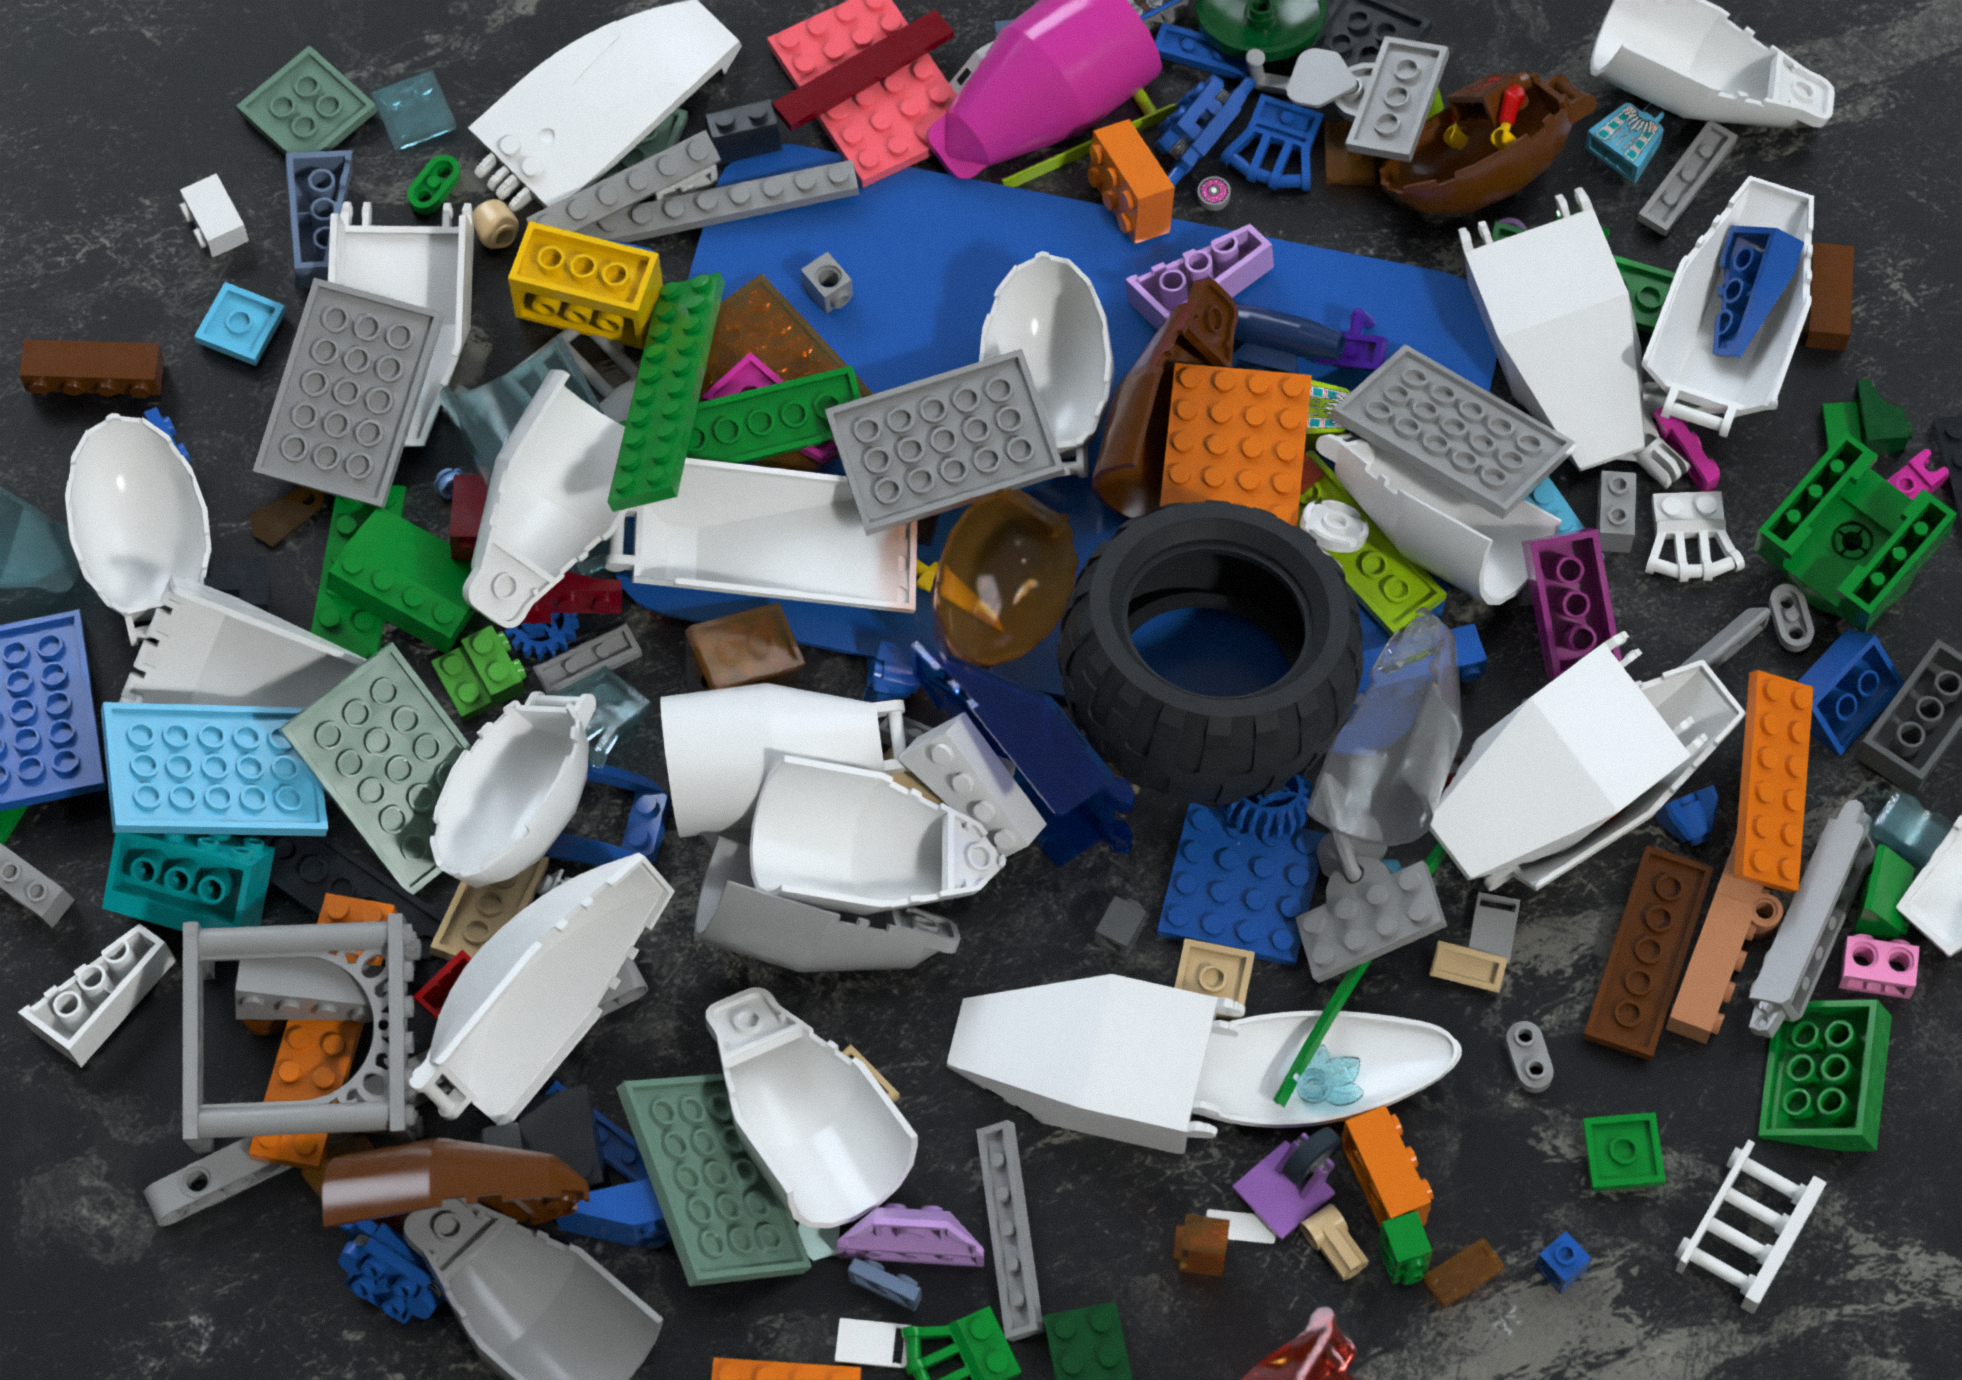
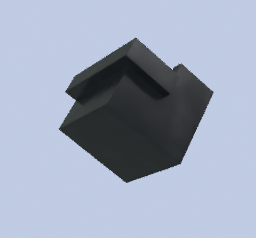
M266 556L210 557L211 578H204V585L235 596L268 612Z

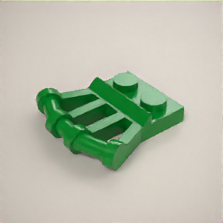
M990 1306L960 1320H955L947 1326H910L901 1329V1338L906 1342L907 1365L905 1369L908 1376L913 1375L914 1380H931L926 1369L957 1354L964 1367L938 1380H965L967 1378H970V1380H1011L1021 1375V1369ZM920 1339H951L952 1345L921 1358Z

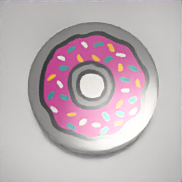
M1207 177L1198 185L1197 200L1207 210H1221L1230 201V186L1221 177Z

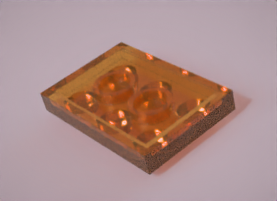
M779 602L694 624L685 631L710 690L738 687L799 670L806 664Z

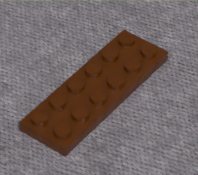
M1646 845L1583 1039L1652 1061L1712 877L1713 866Z

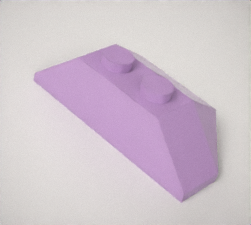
M897 1203L886 1204L885 1207H876L837 1240L836 1246L838 1258L854 1259L855 1257L862 1260L867 1258L879 1261L984 1267V1248L950 1211H943L941 1207L931 1205L923 1206L921 1210L907 1209L905 1205Z

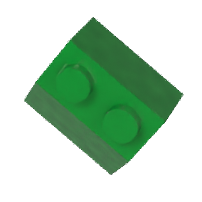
M1878 844L1867 869L1853 934H1866L1872 936L1874 940L1889 942L1890 940L1898 939L1900 933H1907L1910 922L1898 912L1896 906L1914 882L1912 879L1915 868L1886 845Z

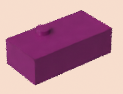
M1586 528L1521 541L1546 678L1556 679L1602 643L1617 635L1598 529ZM1620 647L1612 649L1611 652L1620 662L1622 660Z

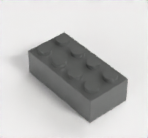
M1937 639L1865 736L1856 754V759L1914 797L1962 732V654Z

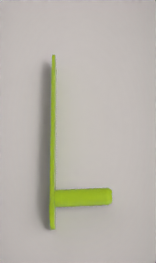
M1142 88L1132 97L1145 116L1132 121V124L1139 132L1163 121L1166 116L1172 115L1178 107L1176 104H1170L1156 110ZM1092 140L1002 179V185L1016 187L1090 154L1089 147L1092 146Z

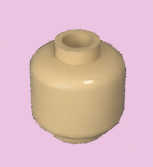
M491 199L476 207L472 213L474 234L481 243L490 249L505 248L512 244L519 231V221L506 203Z

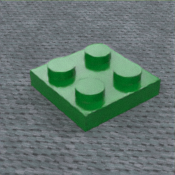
M1656 1112L1583 1118L1582 1128L1591 1192L1664 1186L1666 1180Z

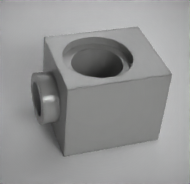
M826 252L801 269L802 286L826 314L834 308H842L853 296L852 279L829 252ZM826 283L835 284V286L829 288L822 285Z

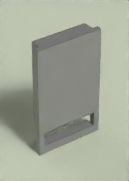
M1478 892L1468 948L1508 958L1507 964L1509 965L1520 900ZM1480 900L1516 906L1515 912L1480 906Z

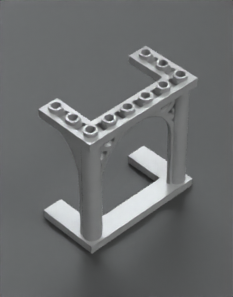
M403 913L388 914V921L228 928H202L198 922H183V1140L199 1157H206L214 1153L215 1138L358 1132L395 1137L400 1145L417 1142V1138H423V1117L419 1116V1111L415 1110L414 1104H411L409 1101V1090H414L409 1084L414 1068H408V1053H414L415 1044L413 1031H408V1017H414L413 995H407V981H413L415 960H421L422 948L421 940L417 939L416 931H413L412 924H408ZM356 951H364L359 955L355 964L347 962L346 954L357 956ZM330 952H338V953H337V955L335 956V955L331 954ZM376 956H381L385 959V968L377 977L366 978L363 976V968L368 960ZM282 958L321 959L346 970L360 983L372 1007L374 1035L365 1062L354 1077L345 1085L328 1095L311 1100L203 1105V980L215 979V961ZM388 979V982L383 987V992H387L384 997L376 996V986ZM389 1007V1013H382ZM381 1021H387L389 1023V1026L386 1030L379 1029V1023ZM389 1037V1044L383 1038ZM386 1054L388 1058H384V1063L389 1068V1073L385 1069L376 1066L378 1055ZM376 1074L385 1080L387 1090L383 1095L375 1096L365 1089L364 1078L367 1075ZM357 1090L365 1102L357 1103V1098L347 1101V1096L350 1091ZM336 1100L339 1101V1103L331 1104L332 1102H334V1101H336Z

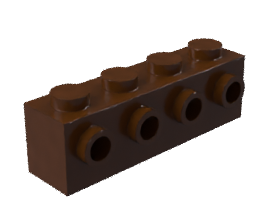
M24 339L19 376L25 391H30L34 394H47L48 392H64L68 395L98 393L107 397L116 394H131L135 397L143 398L149 395H160L164 356L159 343Z

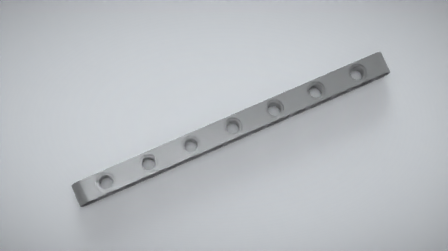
M629 957L625 959L616 974V977L621 980L616 990L609 987L598 1004V1007L603 1010L599 1018L641 998L648 991V986L635 961ZM429 1050L408 1059V1068L413 1067L415 1070L417 1067H420L427 1059ZM379 1075L364 1080L365 1089L372 1095L380 1096L387 1090L385 1080ZM442 1075L435 1082L444 1093L454 1089ZM357 1090L350 1091L347 1096V1101L357 1098V1103L365 1102ZM409 1090V1101L415 1107L430 1101L423 1092ZM332 1133L328 1149L361 1133ZM248 1136L150 1184L144 1190V1196L158 1225L167 1226L217 1204L292 1166L250 1159L248 1152L253 1136ZM200 1180L208 1181L207 1186L202 1191L196 1192L191 1190L195 1182Z

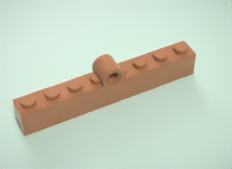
M1736 838L1666 1026V1030L1707 1044L1710 1033L1718 1035L1725 1015L1718 1012L1722 1001L1730 1002L1736 983L1731 982L1730 978L1733 970L1741 972L1748 953L1741 950L1744 940L1752 941L1753 938L1767 939L1776 932L1783 915L1781 902L1775 896L1769 894L1770 890L1765 889L1762 885L1733 878ZM1757 914H1763L1768 919L1760 918Z

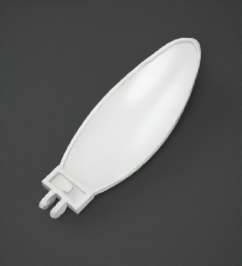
M1295 1011L1252 1016L1229 1021L1241 1028L1239 1036L1231 1037L1210 1033L1195 1101H1205L1222 1107L1220 1117L1208 1118L1233 1124L1265 1128H1297L1324 1125L1351 1119L1384 1105L1387 1107L1427 1088L1454 1068L1460 1060L1462 1049L1459 1042L1448 1031L1431 1023L1380 1014L1340 1011L1302 1077L1297 1073L1294 1074L1293 1078L1298 1084L1285 1108H1283L1273 1099L1323 1011Z

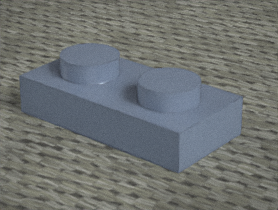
M854 1257L848 1269L850 1282L916 1311L921 1301V1288L917 1286L918 1283L914 1279L904 1274H898L896 1277L885 1272V1268L874 1260L866 1258L863 1262Z

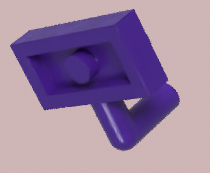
M1356 308L1352 311L1348 332H1342L1346 336V342L1341 358L1339 360L1315 359L1314 362L1318 365L1374 372L1384 363L1388 339L1383 336L1362 334L1363 327L1372 329L1376 321L1374 317L1363 309Z

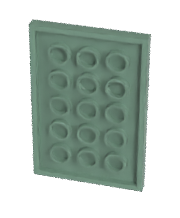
M389 642L278 730L393 880L410 893L415 894L442 872L435 863L430 845V836H434L436 831V824L433 821L434 810L451 768L463 750L470 751L472 746L394 643Z
M724 1074L624 1081L616 1088L689 1286L804 1274L812 1267L793 1217L741 1145L734 1125Z

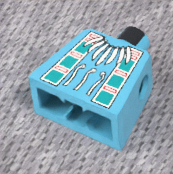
M1625 103L1588 131L1585 149L1635 184L1661 144L1664 129L1658 122L1664 117V112L1659 106L1649 103L1642 111L1631 103Z

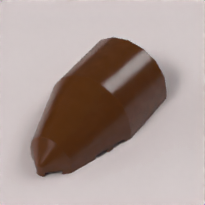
M434 1138L334 1157L326 1167L323 1181V1225L325 1228L371 1220L378 1226L385 1223L403 1235L405 1220L412 1212L442 1208V1200L466 1198V1205L480 1204L517 1220V1223L531 1219V1224L537 1225L575 1213L578 1210V1202L581 1200L590 1202L589 1185L582 1175L555 1154L446 1138Z

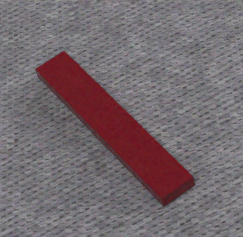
M934 9L772 103L773 110L792 132L953 39L954 30Z

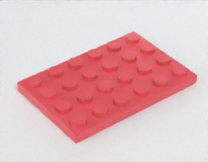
M848 0L767 37V45L797 89L905 27L908 23L892 0ZM929 53L816 117V119L844 161L853 160L856 179L862 188H865L935 155L926 142L927 130L934 122L945 115L957 94Z

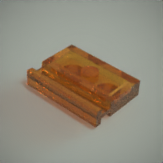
M1324 121L1326 185H1331V183H1341V185H1374V156L1349 152L1346 149L1345 143L1353 122L1339 121V123H1330V121Z

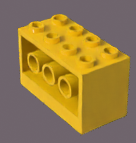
M532 221L528 223L508 276L515 316L517 318L560 329L570 328L580 334L605 337L612 341H618L623 345L644 350L653 309L660 295V289L663 287L659 253Z

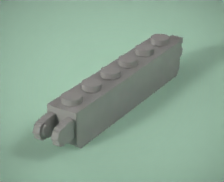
M1857 799L1848 800L1843 806L1844 808L1841 809L1838 818H1829L1824 831L1819 834L1816 849L1811 860L1805 865L1804 875L1799 884V891L1793 892L1790 907L1784 920L1778 925L1776 938L1771 949L1765 954L1764 964L1759 976L1751 985L1749 998L1754 1004V1010L1749 1028L1754 1035L1773 1038L1783 1020L1794 1022L1803 1016L1876 851L1868 836L1869 827L1872 826L1871 817L1864 812V805L1862 802L1857 801Z

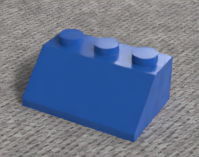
M1846 629L1798 680L1799 683L1813 687L1810 735L1835 755L1841 756L1894 699L1905 684L1875 634Z

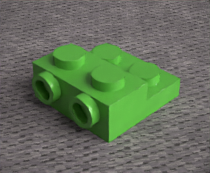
M492 625L462 639L461 647L431 661L435 673L462 722L525 692L522 680L527 677L525 670L518 658L511 661L507 651L511 650L507 637L503 631L496 633Z

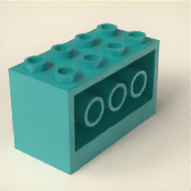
M116 833L102 909L183 931V922H198L202 928L260 926L275 847L264 845L265 842L259 838H239L225 834Z

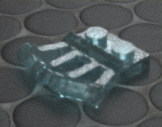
M605 665L572 691L559 695L580 697L583 693L594 695L596 699V708L592 715L594 718L589 721L585 733L588 740H590L607 727L596 747H589L588 761L591 766L599 769L605 765L608 753L619 736H626V731L652 711L651 702Z

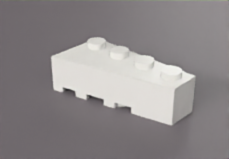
M965 712L918 736L898 757L907 768L949 807L980 822L988 832L985 835L997 852L1001 855L1004 853L1005 857L1029 846L1047 825Z
M138 924L102 950V956L89 965L84 963L73 971L75 975L58 988L54 985L43 993L45 997L32 1007L28 1004L18 1011L31 1031L80 1067L87 1062L176 961L167 944L141 924Z

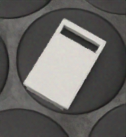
M840 1318L835 1362L905 1369L907 1365L905 1340L901 1363H892L896 1328L902 1329L911 1325Z

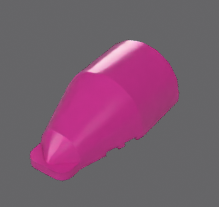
M1039 0L1000 30L945 115L928 128L926 142L952 177L959 180H968L986 167L1079 137L1159 76L1162 69L1159 51L1146 25L1127 0Z

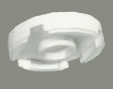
M1322 500L1321 504L1316 505L1314 501L1304 508L1300 518V528L1317 540L1316 545L1338 553H1351L1361 549L1366 543L1369 535V525L1367 521L1364 523L1360 519L1361 514L1355 508L1334 500Z

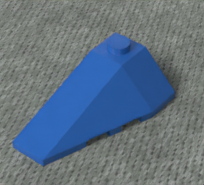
M1730 226L1720 257V268L1724 269L1723 284L1718 286L1717 296L1722 298L1721 312L1715 317L1712 354L1732 358H1740L1793 277L1805 242L1778 228Z

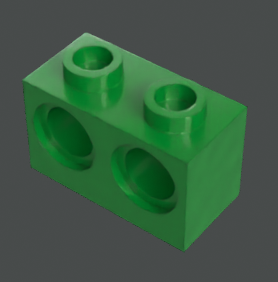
M1411 1212L1383 1221L1377 1245L1392 1284L1402 1281L1404 1285L1420 1281L1424 1277L1423 1274H1426L1428 1271L1432 1249L1418 1212Z

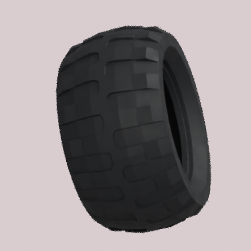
M1205 500V502L1188 504L1182 502L1158 507L1156 512L1148 516H1136L1118 527L1116 534L1112 536L1110 541L1102 542L1094 550L1078 575L1075 586L1068 596L1063 609L1057 656L1060 673L1063 676L1062 686L1075 726L1085 731L1088 744L1104 763H1112L1123 773V778L1143 789L1149 787L1157 792L1167 794V798L1184 802L1197 800L1214 801L1216 804H1231L1241 802L1242 798L1254 794L1266 796L1284 788L1287 781L1294 775H1304L1316 764L1333 743L1336 733L1338 734L1351 715L1363 673V635L1358 603L1355 595L1347 589V584L1345 583L1346 575L1338 562L1332 556L1324 554L1319 546L1316 545L1317 540L1300 527L1292 526L1266 510L1230 504L1227 501ZM1183 608L1218 609L1238 615L1266 632L1282 651L1290 671L1274 684L1254 693L1232 697L1202 695L1182 689L1153 671L1138 653L1131 635L1150 619L1169 611Z

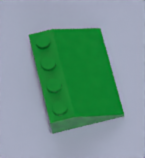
M377 507L345 545L328 572V590L445 654L450 652L475 612V609L465 602L462 595L464 583L472 571V560L451 559L449 543L385 508Z
M1878 999L1809 1001L1801 1018L1794 1022L1783 1020L1773 1038H1770L1758 1132L1760 1138L1837 1151H1877L1892 1019L1890 1013Z

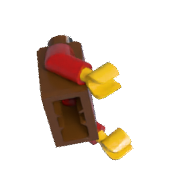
M1525 71L1518 73H1492L1446 96L1453 113L1452 120L1455 122L1443 134L1445 143L1453 149L1462 150L1469 139L1461 131L1463 127L1495 128L1500 124L1501 126L1493 131L1490 138L1499 150L1517 140L1509 131L1510 127L1515 125L1517 112L1528 106L1529 100L1525 91L1532 87L1530 76Z

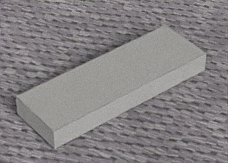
M625 623L534 666L533 670L545 694L558 696L643 655L629 626Z

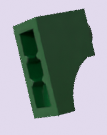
M1871 379L1857 380L1852 396L1853 402H1857L1862 444L1877 455L1903 453L1908 439H1912L1913 436L1911 419H1906L1904 407H1895L1883 400L1876 392Z

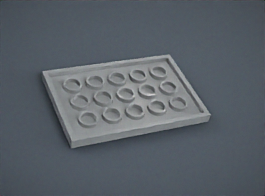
M314 278L253 472L348 500L385 508L445 315L436 310Z
M1406 344L1332 409L1330 416L1331 420L1501 519H1504L1574 451L1576 444L1572 439Z
M1022 349L825 409V414L866 536L1065 475L1064 466Z

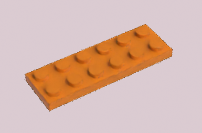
M1760 670L1749 672L1733 878L1786 893H1793L1799 891L1813 687Z

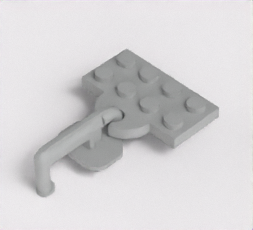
M1385 36L1375 63H1359L1349 68L1339 53L1317 48L1308 49L1298 57L1291 77L1264 73L1265 55L1258 49L1248 51L1246 61L1250 77L1256 82L1254 88L1259 91L1288 96L1294 104L1312 108H1320L1328 103L1335 104L1337 112L1345 120L1353 122L1345 143L1347 151L1411 163L1450 54L1447 46Z
M1326 774L1317 776L1316 786L1331 832L1324 836L1317 846V856L1321 870L1329 878L1326 887L1327 903L1295 917L1313 979L1318 983L1447 927L1428 865L1421 860L1392 874L1391 870L1381 862L1387 851V842L1381 825L1372 818H1363L1347 825L1343 810L1351 804L1352 797Z

